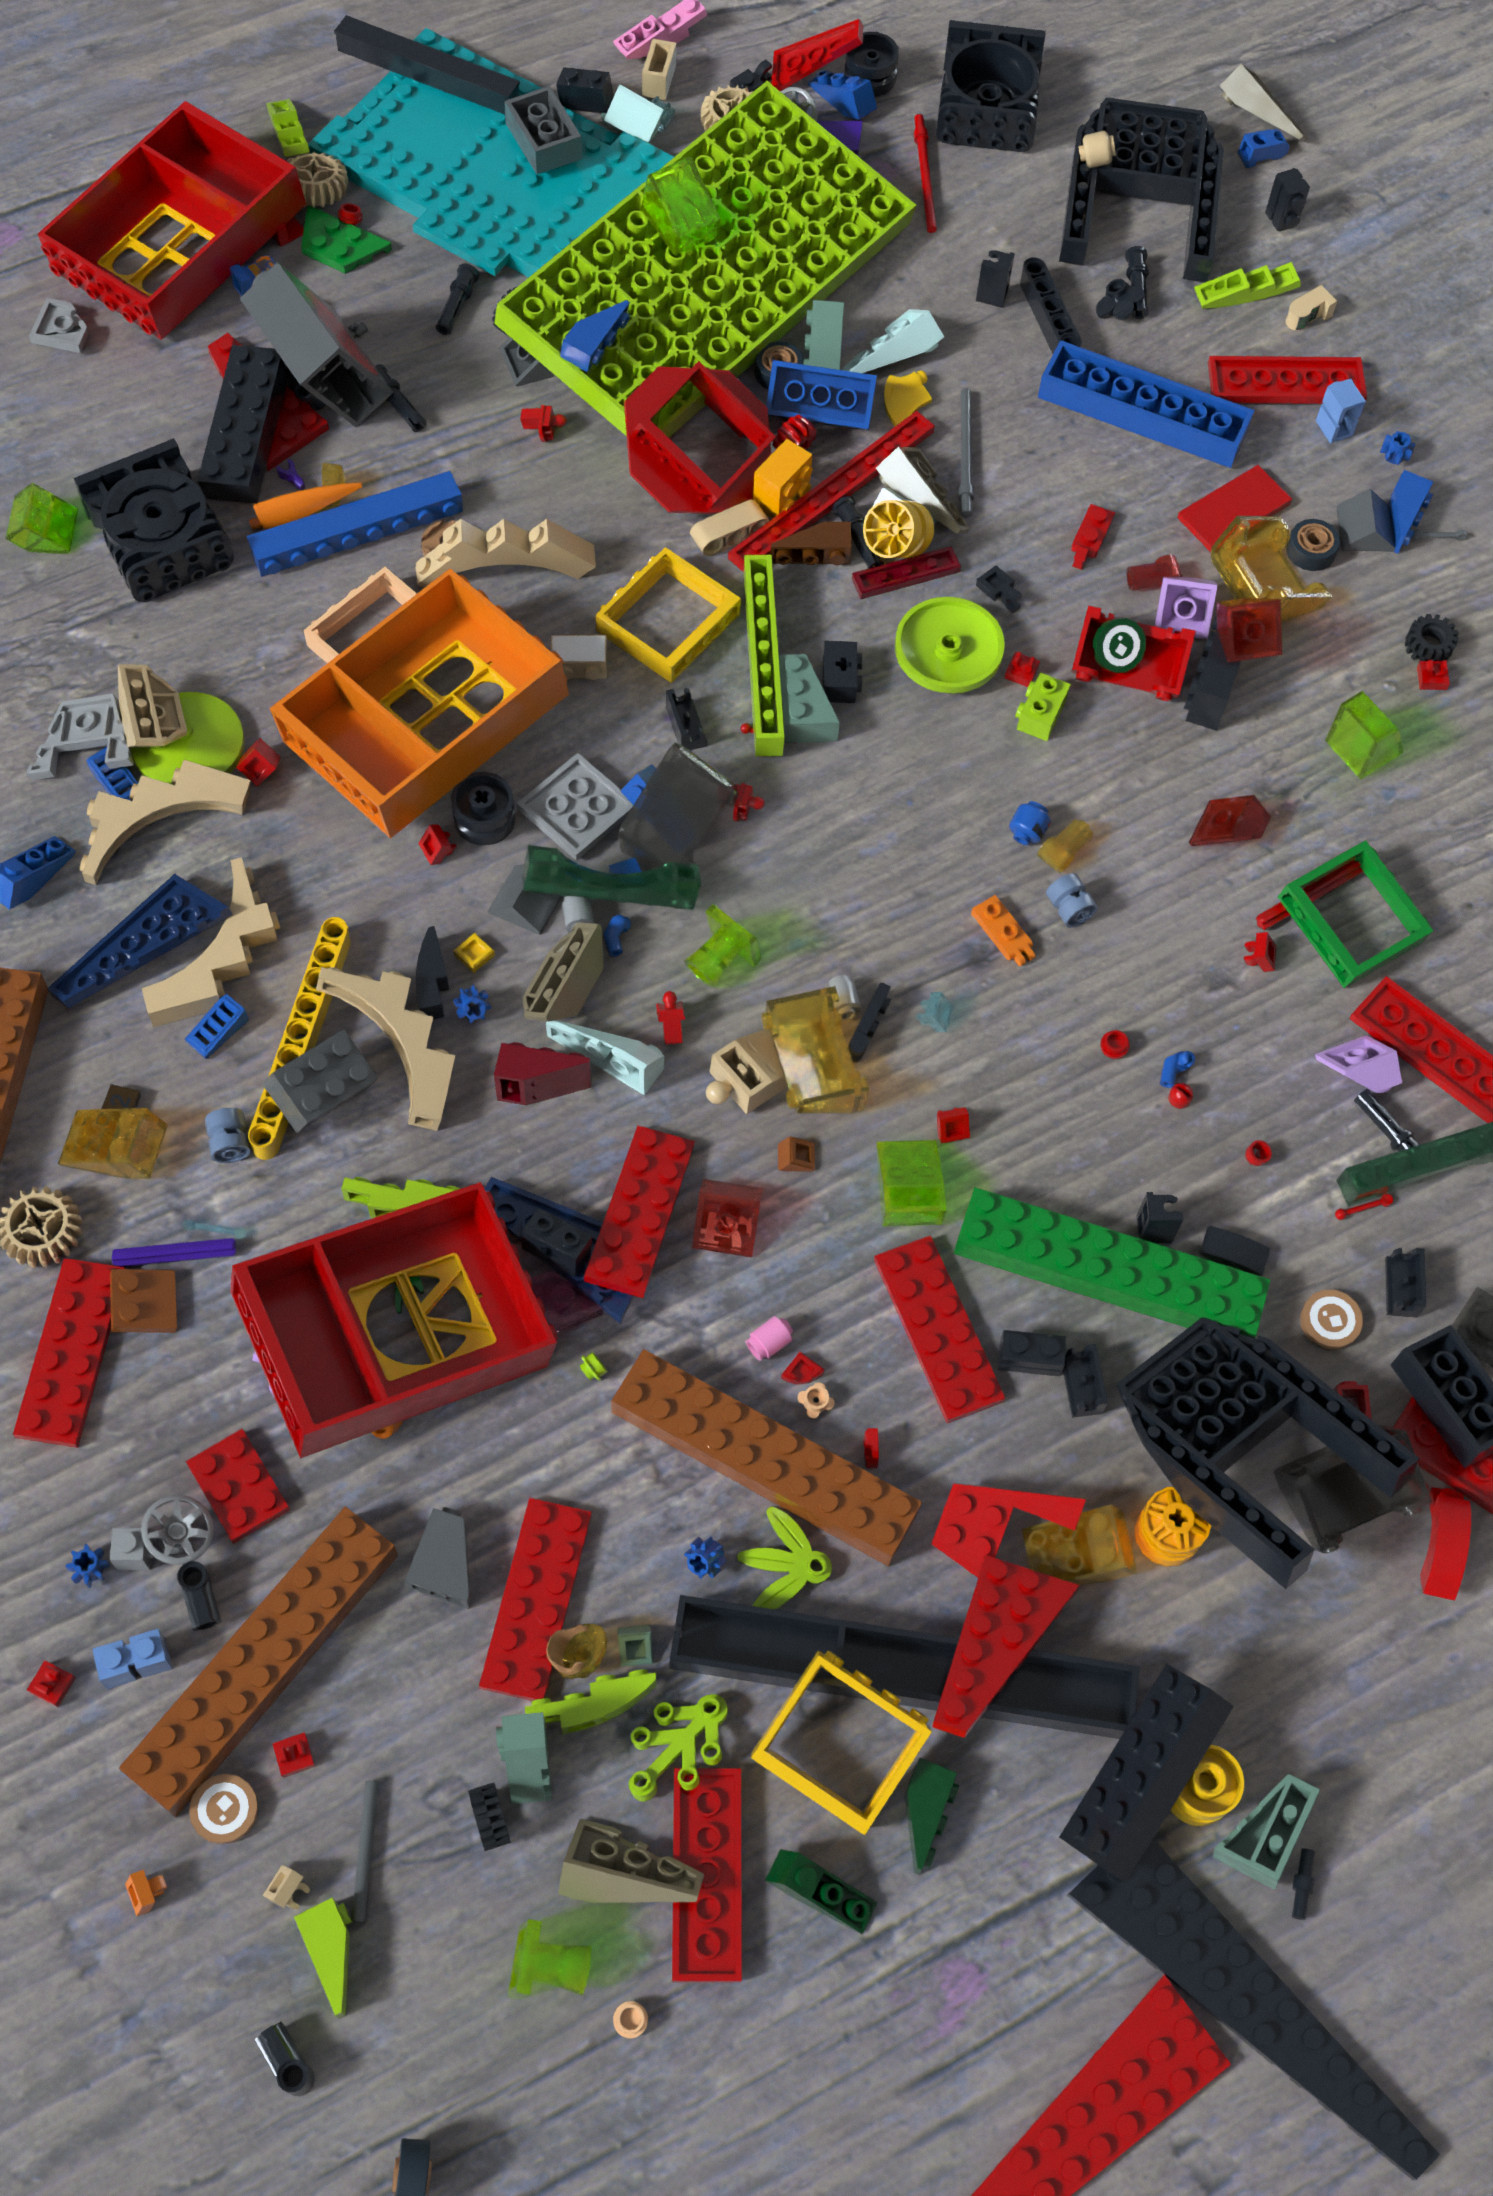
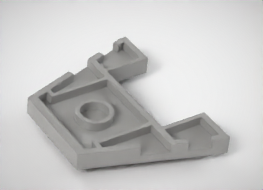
M107 694L62 701L47 730L49 736L45 744L39 746L36 752L38 758L34 766L29 765L26 774L31 780L55 777L58 754L60 752L107 746L105 764L109 769L133 766L134 761L131 749L127 747L119 711V702L115 695Z

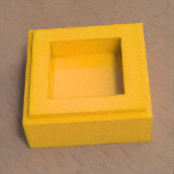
M473 933L453 950L454 956L473 973L495 956V951L476 933Z

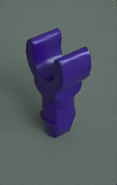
M291 459L287 460L289 467L287 470L276 466L278 476L281 479L293 483L300 490L306 488Z

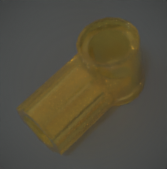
M1075 819L1056 838L1054 836L1048 838L1040 847L1037 856L1055 871L1062 873L1073 861L1075 854L1092 839L1093 833L1087 823L1083 820L1078 821Z

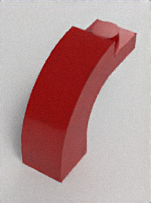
M1431 1487L1428 1495L1432 1520L1431 1536L1427 1555L1420 1573L1422 1591L1426 1595L1455 1601L1464 1575L1469 1551L1470 1501L1464 1500L1463 1493L1450 1488L1440 1489Z

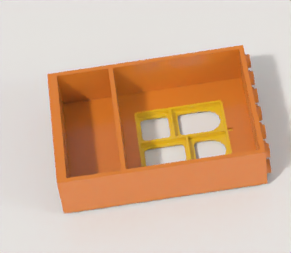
M449 568L270 707V711L283 742L391 839L569 695L566 683L568 680L562 666L564 664L563 659L556 651L551 652L548 650L538 636L530 635L518 620L513 621L507 616V613L500 605L497 604L495 606L490 602L482 590L473 588L464 575H458ZM463 657L470 660L474 666L472 675L447 696H440L424 682V679L451 658ZM486 682L496 683L503 689L504 696L502 701L488 713H480L464 699V696L476 686ZM415 689L430 701L433 706L413 723H407L390 706L409 690ZM457 707L473 721V725L443 749L435 748L420 734V731L448 708Z

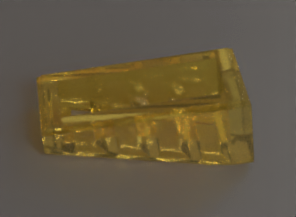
M322 464V486L346 484L342 465ZM341 499L324 507V511L338 507Z

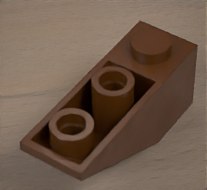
M824 521L772 543L770 551L772 564H850L852 549L851 522Z

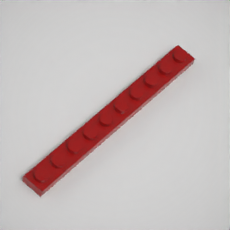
M915 411L803 495L787 511H782L728 552V559L744 573V555H770L772 543L812 526L833 510V505L839 499L851 496L880 473L876 467L897 447H916L934 433L935 425L918 411Z

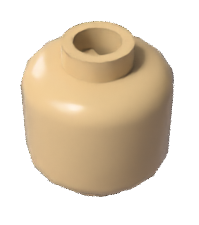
M1106 131L1085 135L1083 137V145L1078 146L1081 162L1086 161L1089 168L1108 165L1112 162V157L1116 156L1113 136H1108Z

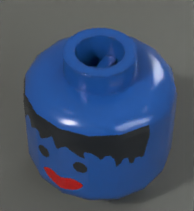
M1029 801L1028 804H1021L1017 808L1009 823V828L1014 834V840L1023 845L1039 843L1044 837L1051 819L1047 808L1037 802Z

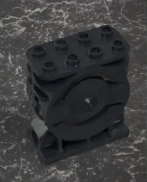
M955 20L949 21L943 69L945 74L942 81L936 137L939 141L946 144L1025 152L1032 147L1037 122L1038 81L1042 66L1046 31Z
M174 438L74 478L88 520H91L94 527L103 529V536L108 550L136 601L149 602L158 596L175 591L194 581H200L211 574L224 571L232 564L234 555L230 539L226 532H224L219 520H217L214 511L205 502L201 489L192 480L190 470L182 458L179 446Z

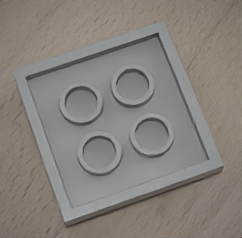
M576 753L517 803V809L576 861L637 810L621 793V789L579 753Z

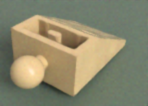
M778 1024L738 1038L712 1055L710 1074L717 1081H713L707 1086L706 1097L711 1103L718 1105L726 1102L730 1095L740 1108L748 1114L815 1069L816 1065Z

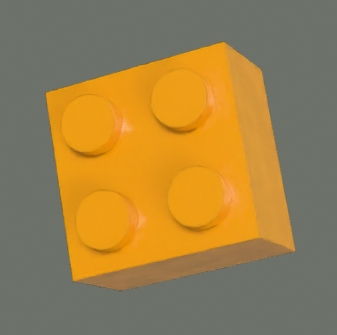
M786 439L755 471L753 500L757 501L766 515L773 519L782 511H787L798 499L811 490L812 454Z

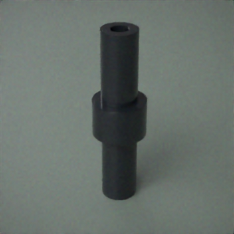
M1307 1848L1301 1849L1298 1874H1295L1292 1889L1295 1891L1292 1918L1297 1920H1306L1309 1894H1313L1315 1881L1312 1878L1315 1851Z

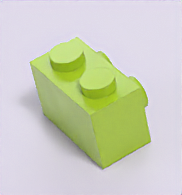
M1040 672L1036 682L1031 681L1027 688L1025 696L1028 699L1026 703L1021 702L1015 715L1016 718H1019L1017 730L1048 741L1067 701L1071 684Z

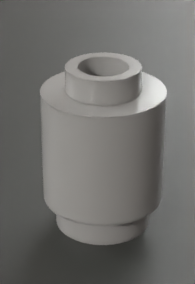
M582 891L568 893L564 897L565 901L562 904L566 930L569 933L572 932V927L577 922L595 924L591 900L587 897V894Z
M846 975L832 978L828 982L827 994L833 1016L843 1021L855 1018L861 1011L855 983Z

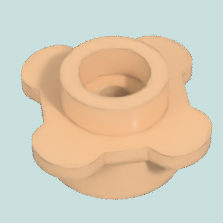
M817 1382L806 1391H801L798 1394V1402L805 1406L809 1418L816 1419L819 1413L824 1410H832L835 1401L829 1397V1393L823 1383ZM818 1398L819 1402L814 1403L813 1399Z

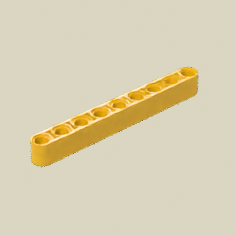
M339 917L328 918L321 926L269 1076L277 1069L286 1065L289 1060H294L315 1047L333 996L317 991L313 986L318 982L321 967L327 969L334 967L342 970L351 944L348 926ZM334 934H342L339 937H331ZM327 958L333 959L330 962H322L324 959ZM307 1009H315L311 1013H304ZM299 1034H306L304 1038H295ZM265 1087L248 1132L252 1151L261 1160H268L277 1155L289 1123ZM272 1112H279L276 1117H267ZM261 1139H270V1141L266 1144H257L258 1141H260Z

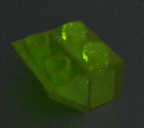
M32 482L14 496L5 539L28 552L68 554L71 549L78 508Z

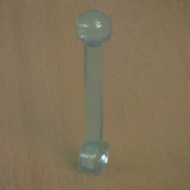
M184 1220L182 1226L187 1230L198 1229L235 1235L238 1239H243L246 1236V1230L242 1227L231 1229L199 1224L191 1220Z

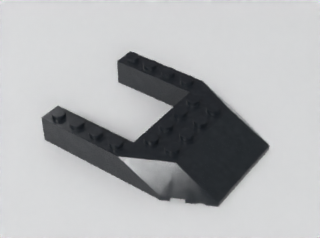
M1107 97L1100 104V108L1095 110L1090 115V119L1086 124H1082L1077 130L1059 262L1084 265L1089 240L1094 192L1190 205L1183 279L1208 282L1214 260L1224 148L1221 143H1217L1214 137L1215 132L1212 126L1208 124V118L1204 111ZM1106 131L1108 136H1113L1116 156L1112 157V162L1108 165L1089 168L1086 161L1081 162L1078 146L1083 145V137L1085 135Z
M1202 1317L1120 1380L1116 1387L1143 1446L1183 1501L1283 1588L1287 1589L1308 1570L1315 1549L1224 1472L1290 1417L1390 1498L1411 1481L1420 1458L1271 1339L1258 1336V1339L1240 1334V1329L1231 1326H1221L1215 1321Z

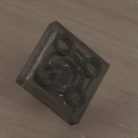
M1477 1286L1452 1326L1473 1355L1493 1368V1296Z

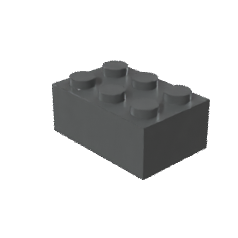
M550 86L504 101L506 125L536 174L582 159L581 135Z
M343 1029L271 1073L262 1084L295 1132L298 1133L365 1091L378 1077Z

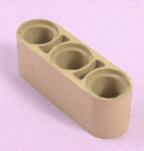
M748 500L697 522L691 528L690 535L703 555L711 556L741 543L770 520L757 501Z

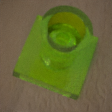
M712 904L705 913L713 935L698 950L687 957L684 963L702 982L714 988L737 955H740L753 967L759 963L762 957L757 938Z
M528 1919L522 1923L518 1930L507 1998L522 2000L529 1996L532 1982L562 1988L582 1996L589 1976L591 1945H563L539 1942L542 1921Z

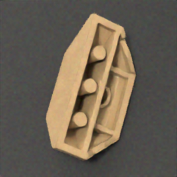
M118 664L119 711L127 747H161L186 736L187 728L178 692L165 680L155 675L148 665Z

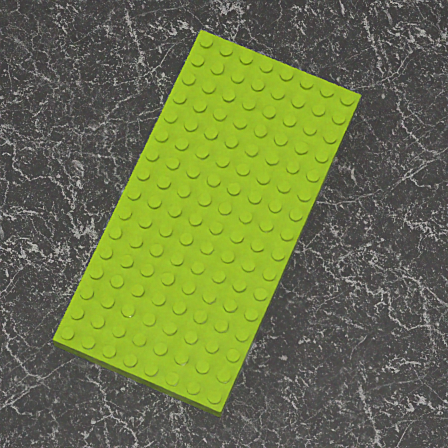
M766 81L498 302L494 323L626 436L624 401L658 366L692 368L700 361L706 368L729 370L735 377H738L755 362L756 355L770 342L779 341L807 316V309L812 310L813 300L824 301L910 225L916 204L771 83ZM625 300L630 302L627 312L630 314L628 323L623 329L619 328L617 330L614 343L611 347H605L603 357L598 365L593 364L589 371L586 372L560 357L562 342L576 322ZM689 381L656 415L652 422L669 438L706 406L704 403L706 396Z

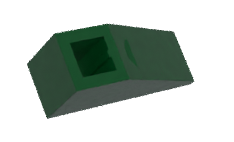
M920 1757L915 1765L905 1793L914 1873L918 1875L923 1867L930 1868L936 1849L931 1847L935 1834L942 1835L948 1819L947 1816L943 1815L947 1802L953 1804L959 1789V1784L954 1783L957 1775L956 1772Z
M780 1849L765 1881L790 1897L860 1934L864 1933L877 1905L876 1901L799 1852Z

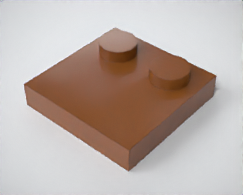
M112 1269L110 1272L111 1332L175 1333L177 1329L175 1270Z

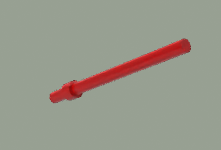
M917 114L914 116V142L918 148L927 232L934 233L937 230L927 149L929 136L928 130L925 128L924 116Z

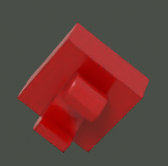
M1015 652L1005 672L1004 679L1028 687L1039 669L1040 661L1036 660L1035 657H1028L1021 652Z
M1447 660L1419 662L1417 672L1420 690L1448 689L1450 682Z
M439 824L429 825L418 843L430 865L440 864L445 855H451L457 847L456 844L449 843L450 833L442 831Z
M1268 932L1256 933V942L1249 941L1245 943V948L1248 952H1255L1250 956H1244V961L1249 966L1258 964L1263 972L1275 971L1277 946Z
M955 1107L953 1110L943 1112L942 1110L938 1111L937 1129L941 1144L970 1138L969 1113L966 1107Z
M44 1660L27 1691L59 1707L76 1677Z
M305 1732L272 1743L283 1778L316 1767Z

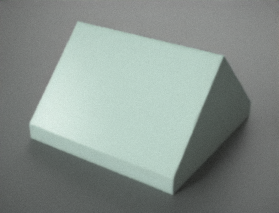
M619 85L604 121L627 134L649 143L658 132L664 109L626 87Z

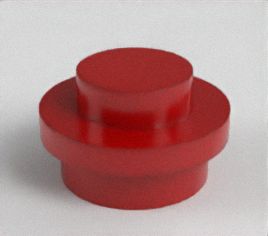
M345 203L338 210L337 217L344 223L355 226L363 220L361 208L356 204Z
M1112 1030L1103 1035L1100 1048L1107 1057L1119 1059L1128 1053L1130 1042L1125 1033L1119 1030Z

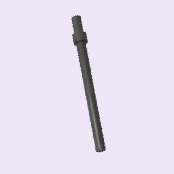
M968 388L961 390V486L959 487L961 515L966 518L972 515V501L974 500V487L972 486L971 390Z

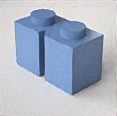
M1350 378L1341 382H1334L1327 387L1322 401L1323 404L1316 418L1317 424L1330 443L1353 436L1359 421L1357 418L1360 417L1366 402Z
M159 1629L129 1637L130 1644L128 1645L123 1640H119L92 1649L99 1681L106 1689L136 1681V1675L129 1667L135 1665L136 1670L143 1678L173 1669L166 1638Z

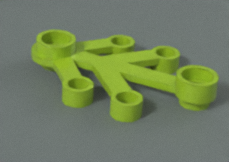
M715 1694L706 1695L696 1705L672 1707L671 1704L662 1702L655 1707L654 1716L660 1725L667 1726L673 1723V1721L692 1720L686 1728L650 1732L646 1727L640 1726L632 1731L631 1741L638 1750H645L650 1746L670 1744L645 1771H638L631 1776L629 1789L636 1800L645 1802L651 1800L656 1795L658 1790L656 1780L681 1753L682 1769H680L677 1776L681 1787L685 1790H693L698 1786L700 1778L696 1771V1737L704 1729L706 1743L701 1748V1756L704 1762L708 1765H716L722 1760L723 1754L719 1746V1726L728 1715V1706L721 1696ZM716 1706L715 1711L712 1713L705 1712L709 1707ZM665 1710L670 1711L667 1717H659L661 1712ZM640 1735H647L644 1741H636ZM710 1750H717V1753H716L715 1756H713V1757H707V1756H706V1754L708 1753V1751H710ZM686 1775H694L690 1782L683 1781ZM640 1780H647L644 1786H636Z

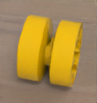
M883 500L875 504L868 511L863 524V535L869 549L880 557L910 558L922 554L929 547L934 535V523L930 512L921 503L910 500Z
M1210 1745L1170 1811L1178 1819L1189 1825L1208 1826L1216 1823L1234 1809L1241 1800L1244 1791L1243 1772L1234 1756L1219 1746Z

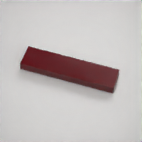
M952 546L915 557L854 572L851 579L860 599H865L959 573L961 565Z

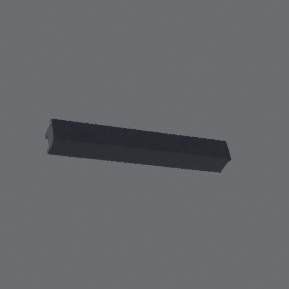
M346 15L334 30L338 51L504 115V101L520 96V81L353 17Z

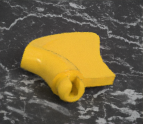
M919 370L917 373L913 372L902 377L889 375L884 390V406L894 427L915 411L932 403V397L923 385L928 380L924 371Z

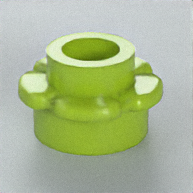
M594 1352L586 1357L584 1355L581 1356L584 1363L580 1365V1368L590 1381L594 1378L600 1381L601 1376L608 1372Z

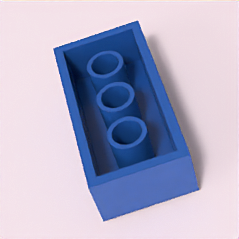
M773 360L766 403L768 416L789 419L800 414L814 423L869 431L877 375Z

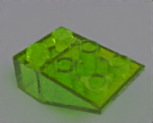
M936 1140L876 1142L882 1227L943 1225L946 1214V1199Z

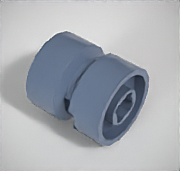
M1076 873L1060 877L1046 890L1047 897L1054 908L1059 909L1058 914L1069 928L1083 924L1098 910L1097 904L1091 895L1085 892L1086 888Z
M221 1108L212 1111L205 1117L207 1136L211 1138L209 1140V1148L213 1161L233 1163L243 1160L250 1155L251 1149L248 1135L245 1133L247 1127L242 1110L238 1108Z

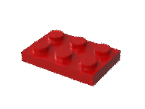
M243 1429L238 1430L185 1461L233 1544L290 1511L289 1506Z

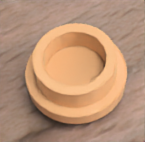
M634 2001L622 2003L616 2009L613 2016L615 2030L624 2038L633 2039L639 2037L648 2025V2015L645 2008Z

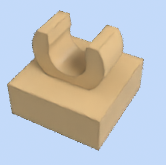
M282 1865L262 1896L283 1908L286 1905L298 1910L300 1906L292 1900V1894L297 1889L309 1893L310 1889L301 1882L303 1879L302 1875Z

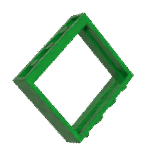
M1366 840L1287 884L1277 896L1344 989L1423 943L1433 932L1428 920L1421 915L1413 904L1411 897L1404 892L1396 881L1394 874L1386 868L1380 860L1377 851ZM1354 859L1356 862H1360L1361 869L1410 933L1406 938L1360 965L1356 963L1303 890V888Z

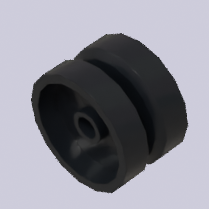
M863 32V44L846 53L844 75L859 76L862 79L870 80L874 97L886 94L896 83L899 47L886 34Z
M486 771L471 773L453 788L451 794L455 829L460 837L469 843L484 846L496 844L504 840L512 832L516 821L513 791L505 779L497 774Z

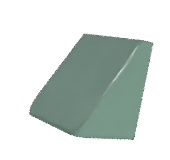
M650 1625L628 1626L617 1629L621 1667L654 1664Z

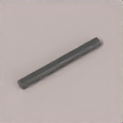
M365 1781L352 1911L353 1923H365L378 1781Z

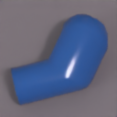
M1181 1051L1167 1057L1163 1064L1160 1085L1172 1088L1175 1085L1176 1074L1187 1070L1195 1064L1194 1054L1190 1051Z

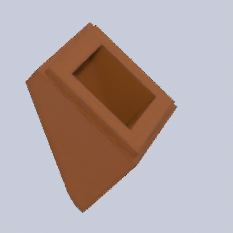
M791 1136L778 1144V1170L815 1171V1143Z

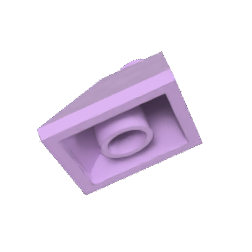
M1163 577L1155 627L1164 629L1171 627L1173 628L1172 633L1181 631L1182 628L1196 631L1195 638L1208 639L1218 586L1216 582L1190 577Z
M1367 1035L1315 1054L1316 1060L1376 1093L1387 1092L1391 1090V1087L1402 1083L1397 1051Z

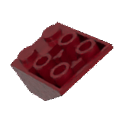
M517 1042L510 1044L501 1043L494 1071L497 1101L527 1106L589 1089L592 1085L590 1058L576 1052L565 1054L546 1047L540 1049L530 1048Z

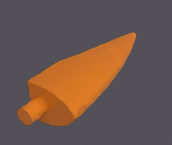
M362 483L315 487L256 503L253 507L257 517L249 520L250 526L253 530L260 527L267 530L310 516L363 487Z

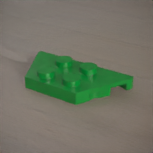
M310 205L307 207L301 245L303 255L346 274L356 269L359 265L373 261V255L381 251L387 254L392 250L391 242L352 224L344 223L338 218Z

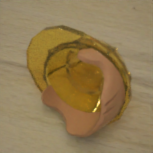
M579 1624L574 1628L557 1630L548 1641L547 1657L562 1677L566 1679L587 1678L600 1668L608 1644L607 1634L601 1626L596 1624Z

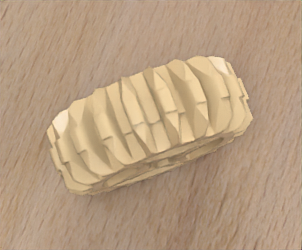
M728 85L726 89L718 87L717 92L711 91L709 96H705L701 107V123L704 130L707 131L754 91L749 92L748 87L740 89L738 85L736 88H731Z
M314 151L313 154L305 153L304 155H295L294 158L287 159V162L296 167L306 200L304 207L307 205H311L313 208L319 205L324 207L325 204L333 205L334 201H341V197L346 195L348 185L347 171L345 165L341 164V160L334 159L333 155L326 156L325 153L316 154Z
M45 1186L42 1192L39 1193L37 1188L32 1187L31 1194L27 1195L24 1191L20 1190L21 1198L19 1200L10 1198L11 1208L2 1207L1 1212L5 1217L0 1218V1246L3 1250L7 1251L6 1254L10 1259L16 1258L18 1264L24 1265L28 1262L30 1267L35 1268L40 1261L41 1265L47 1268L51 1259L59 1264V1255L62 1253L70 1257L69 1246L78 1247V1241L75 1237L82 1236V1230L79 1226L83 1224V1220L78 1215L80 1212L78 1206L73 1204L70 1196H63L62 1191L56 1189L52 1193L51 1189ZM40 1209H50L45 1212L38 1211ZM36 1219H38L39 1223L43 1225L42 1230L44 1232V1235H42L39 1229H37L38 1225L35 1221ZM60 1229L59 1233L53 1238L55 1232ZM34 1242L42 1243V1245L30 1246L29 1244Z

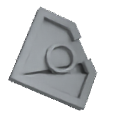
M46 298L29 338L32 344L81 353L89 332L86 324L80 319L71 302Z

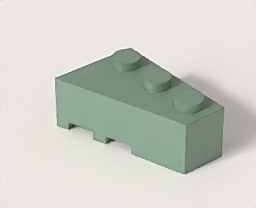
M813 300L812 310L807 309L806 326H811V333L805 335V350H809V359H804V365L840 370L844 302Z
M779 655L784 743L838 741L840 722L807 655Z
M543 1712L502 1716V1727H496V1739L501 1761L506 1763L511 1804L551 1801L548 1735Z
M1287 1774L1259 1805L1214 1848L1213 1858L1276 1890L1316 1803L1320 1789Z

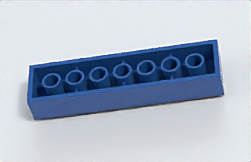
M1061 340L1042 375L1037 397L1229 468L1232 467L1255 411Z

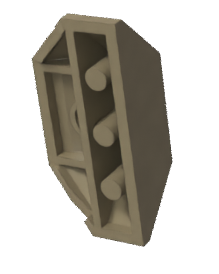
M577 922L572 927V932L562 937L548 952L523 996L524 1016L526 1019L549 1022L578 1015L604 969L602 927L599 924Z

